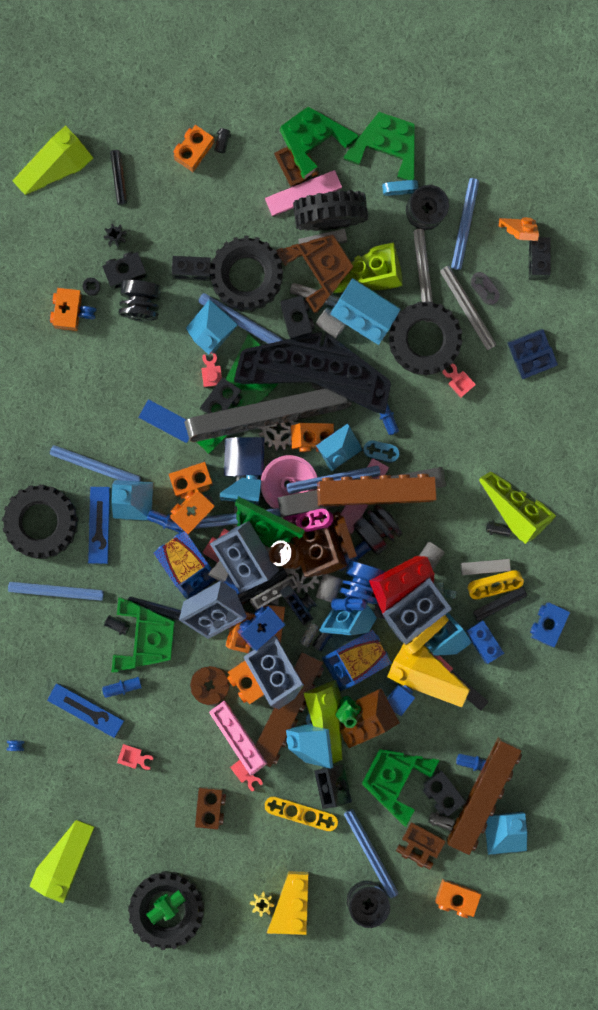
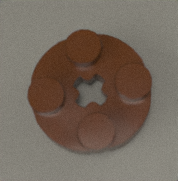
M203 667L195 672L191 679V693L202 704H217L228 693L229 682L227 676L217 667ZM212 680L215 688L206 691L205 682Z

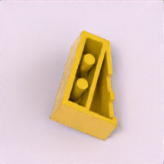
M288 872L267 933L306 935L308 872Z

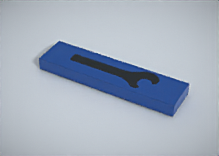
M90 487L89 564H108L110 487Z
M56 683L47 699L52 704L113 738L116 737L124 722L119 717Z

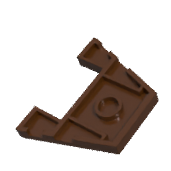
M334 235L276 250L285 266L298 257L303 256L322 288L306 298L315 314L354 268Z

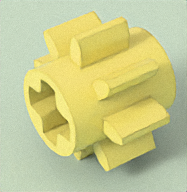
M264 891L260 896L255 893L254 897L256 900L250 901L251 905H255L252 912H260V917H262L264 912L270 914L269 907H274V903L269 901L272 895L267 897ZM261 899L268 904L264 905V908H260V905L257 904L260 903Z

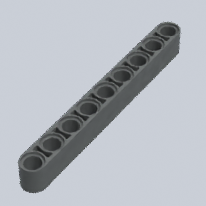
M325 388L195 416L187 419L184 423L190 441L198 442L343 410L350 407L352 401Z
M443 467L405 473L409 474L410 478L418 477V474H429V477H435L436 488L447 486ZM398 475L391 476V478H399ZM317 490L277 498L281 517L317 509L341 507L318 506Z

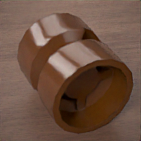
M277 541L269 550V558L274 565L287 569H296L302 564L304 553L297 545L285 541Z

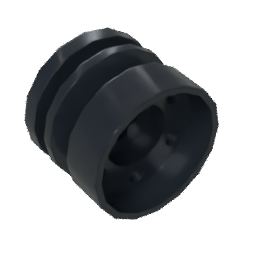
M421 186L411 195L406 205L405 211L409 223L416 229H423L424 231L434 229L447 215L449 199L446 193L437 186ZM424 206H427L428 213H425Z
M123 281L120 294L129 300L119 302V305L123 307L118 311L119 316L134 321L158 320L159 314L155 311L159 310V305L151 302L160 300L162 287L147 281Z
M377 504L373 507L378 514L377 516L369 510L370 522L361 517L352 526L363 541L378 556L388 548L384 541L385 538L394 543L396 540L391 533L393 532L397 537H401L403 533L393 516Z
M363 880L350 888L346 904L351 918L356 924L364 928H375L386 921L390 913V902L384 889L378 883ZM369 898L371 903H368L367 906H365L363 901H367V899Z

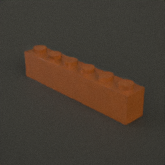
M409 474L398 475L399 478H391V475L379 476V479H372V476H361L360 480H353V477H341V480L325 477L317 483L318 506L433 502L436 500L435 477H429V474H418V477L410 478Z

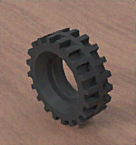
M341 190L338 192L316 193L317 195L301 197L293 202L296 229L299 230L339 229L341 227H349L350 225H358V223H364L368 220L366 195L361 191Z
M244 236L241 239L235 237L229 243L226 241L224 246L216 251V256L211 262L210 275L214 291L223 303L225 302L232 309L234 307L242 312L244 310L252 312L257 308H264L267 303H271L274 300L283 282V269L277 251L272 249L268 242L264 243L258 237H255V239L249 238V236ZM243 258H251L261 264L265 276L260 287L254 291L245 292L238 290L232 285L229 273L230 268L236 261Z
M430 301L417 302L407 306L393 321L389 333L390 351L396 362L405 370L420 375L436 374L450 366L458 356L462 345V329H460L458 319L443 305ZM423 320L431 321L442 330L443 344L434 355L420 356L409 347L408 332L417 322Z
M41 484L39 486L30 485L24 490L20 489L17 495L9 499L11 501L8 506H5V515L2 517L4 522L3 532L7 536V541L16 551L31 558L47 559L68 549V545L74 541V535L78 531L76 508L71 500L61 491ZM36 504L50 506L57 515L58 524L56 530L45 539L36 540L25 533L22 519L24 513L29 507Z
M162 871L158 874L154 873L147 879H144L134 891L128 907L129 923L133 926L134 934H138L140 941L150 944L149 947H159L161 950L166 948L176 949L182 944L185 945L196 935L204 916L202 894L198 891L197 885L194 882L192 883L187 876L179 875L178 872ZM179 890L186 899L183 902L185 913L180 923L169 928L158 926L156 923L153 924L147 916L152 898L160 892L169 891L175 893Z

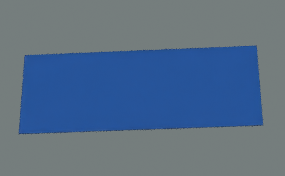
M148 399L138 418L187 443L189 436L184 423L186 419Z

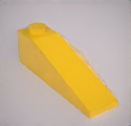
M424 645L411 655H408L402 647L394 659L387 676L403 686L405 685L408 688L459 707H463L470 691Z

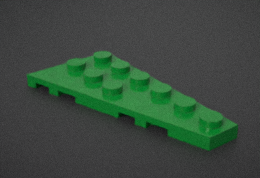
M249 333L226 377L227 381L242 391L241 401L237 406L233 405L232 408L260 403L280 384H239L234 382L241 352L247 348L261 346ZM226 390L223 393V397L231 398L234 392ZM215 405L212 408V413L222 411L220 405ZM228 435L196 443L210 454Z

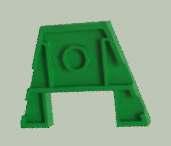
M306 107L280 126V132L288 149L291 150L296 165L301 170L303 179H306L318 168L307 156V153L330 136H333L345 149L359 137L353 131L310 107Z
M378 112L345 154L344 160L360 165L365 148L367 147L402 159L397 178L404 181L414 180V123Z
M118 597L117 615L137 617L133 656L113 654L111 672H119L171 660L175 621L123 597Z
M379 749L362 785L403 826L407 827L415 809L397 801V798L412 769L432 777L439 760Z

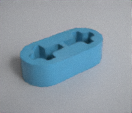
M406 180L384 183L382 185L383 195L412 194L418 189V181Z
M371 440L363 448L366 457L392 463L399 457V450L394 445ZM373 444L375 449L380 450V453L373 452V454H369L367 447ZM390 449H393V453L396 456H392L391 459H388L387 454L382 453V451L389 452Z

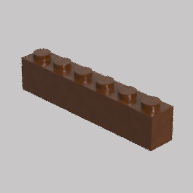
M303 652L294 668L304 686L294 700L280 709H273L255 745L267 762L266 766L270 768L272 764H277L281 756L278 754L281 746L285 748L287 744L286 730L296 726L298 722L296 716L298 712H303L307 704L304 701V693L315 688L316 685L313 682L316 677L320 678L324 667H322L323 662Z
M500 737L497 738L446 840L449 846L470 855L471 851L476 850L479 843L477 839L480 833L483 834L487 828L486 821L489 816L494 814L496 809L495 803L497 799L502 798L505 791L503 787L506 781L509 782L513 776L512 769L522 758V750L518 746Z

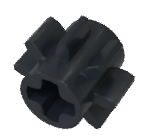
M112 223L111 228H105L107 235L103 238L104 240H110L108 242L109 247L114 244L119 248L121 242L126 243L123 236H126L127 232H121V224L115 227ZM115 232L118 234L117 239L113 238V233Z

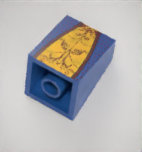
M185 531L175 535L171 541L161 545L154 552V555L175 586L186 599L198 594L217 580L208 575L212 569Z
M373 630L322 657L332 678L337 680L340 692L392 664L389 660V654L380 643L379 636Z

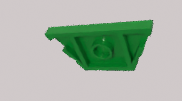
M239 496L237 497L235 506H237V527L249 521L264 545L271 548L277 541L290 542L293 537L301 538L303 536L304 529Z

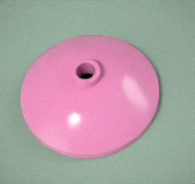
M293 455L281 456L271 461L264 469L261 476V492L265 501L272 508L279 509L278 497L317 490L316 488L289 494L284 486L285 481L288 480L290 483L317 478L313 467L306 460Z

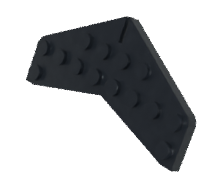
M322 332L247 348L240 354L234 377L235 383L314 382L376 413L385 414L391 388L390 380L327 332L323 347L320 346Z

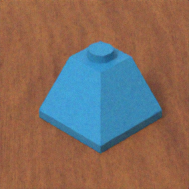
M209 299L186 329L194 342L209 355L218 350L238 324Z
M348 424L316 445L331 471L363 450Z
M246 475V478H241L220 493V500L236 502L239 496L253 504H259L261 480H258V476Z
M115 480L112 484L113 518L147 520V515L152 510L153 482Z
M368 604L366 609L353 610L352 612H346L345 610L334 611L331 609L320 628V632L343 635L368 633L377 617Z
M449 613L445 614L449 619L448 622L425 643V646L433 655H455L472 643L463 628Z
M303 724L286 730L287 744L290 751L305 763L333 768L329 729Z
M524 812L493 814L488 817L485 830L488 855L527 851V827Z

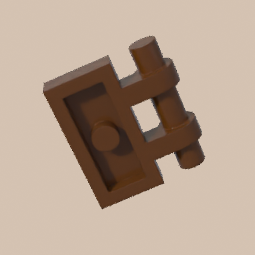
M288 147L274 153L290 188L308 179L302 178L301 170L296 165L294 156ZM318 170L311 174L312 177L319 175Z
M340 512L333 513V523L343 553L347 552L349 559L357 557L344 516H341Z
M411 822L402 837V840L406 841L408 845L405 848L399 844L396 852L402 854L401 857L409 858L416 862L417 866L430 870L433 863L427 860L429 855L437 859L446 841ZM414 846L424 851L421 856L412 852Z

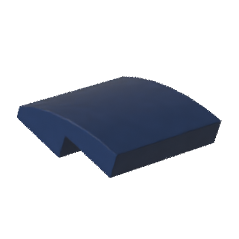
M539 329L507 342L522 379L558 365L553 350L549 346L544 329Z
M225 438L224 476H262L264 470L265 438Z

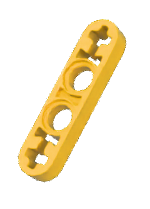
M271 796L265 801V810L269 814L325 831H333L338 825L337 817L326 811L276 796ZM273 800H276V804L282 806V802L286 803L283 808V814L279 813L281 810L279 808H275L274 811L270 810L268 802L272 803ZM294 805L297 808L298 812L295 816H289L286 813L288 806ZM308 811H313L316 814V819L313 822H308L305 819V814ZM319 813L323 814L322 819L328 820L329 817H332V821L335 822L334 825L326 827V823L320 821V825H317Z

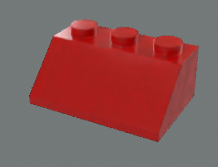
M415 556L369 580L383 614L428 578L434 583L435 574L428 557Z

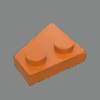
M528 217L522 219L499 218V227H507V232L514 235L518 240L538 241L539 232L536 220Z

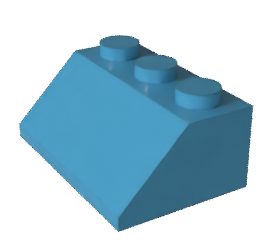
M352 278L333 307L330 315L379 345L401 308Z

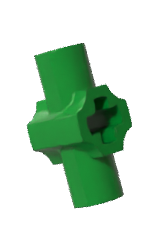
M343 696L340 699V708L335 715L345 727L353 728L357 724L356 716L361 711V708L350 696Z
M179 890L170 897L168 894H165L157 899L154 903L155 908L148 912L147 916L153 924L162 918L165 921L171 919L179 911L177 907L185 902L186 899Z

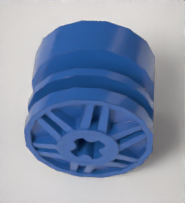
M349 561L346 573L353 577V580H343V584L351 587L350 590L341 588L340 593L352 599L363 598L367 601V604H378L377 599L372 597L374 592L369 580L385 573V571Z

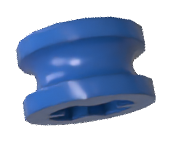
M88 306L79 307V310H81V313L78 314L79 317L95 319L94 312H96V308Z
M7 740L9 744L7 751H24L22 745L25 741Z

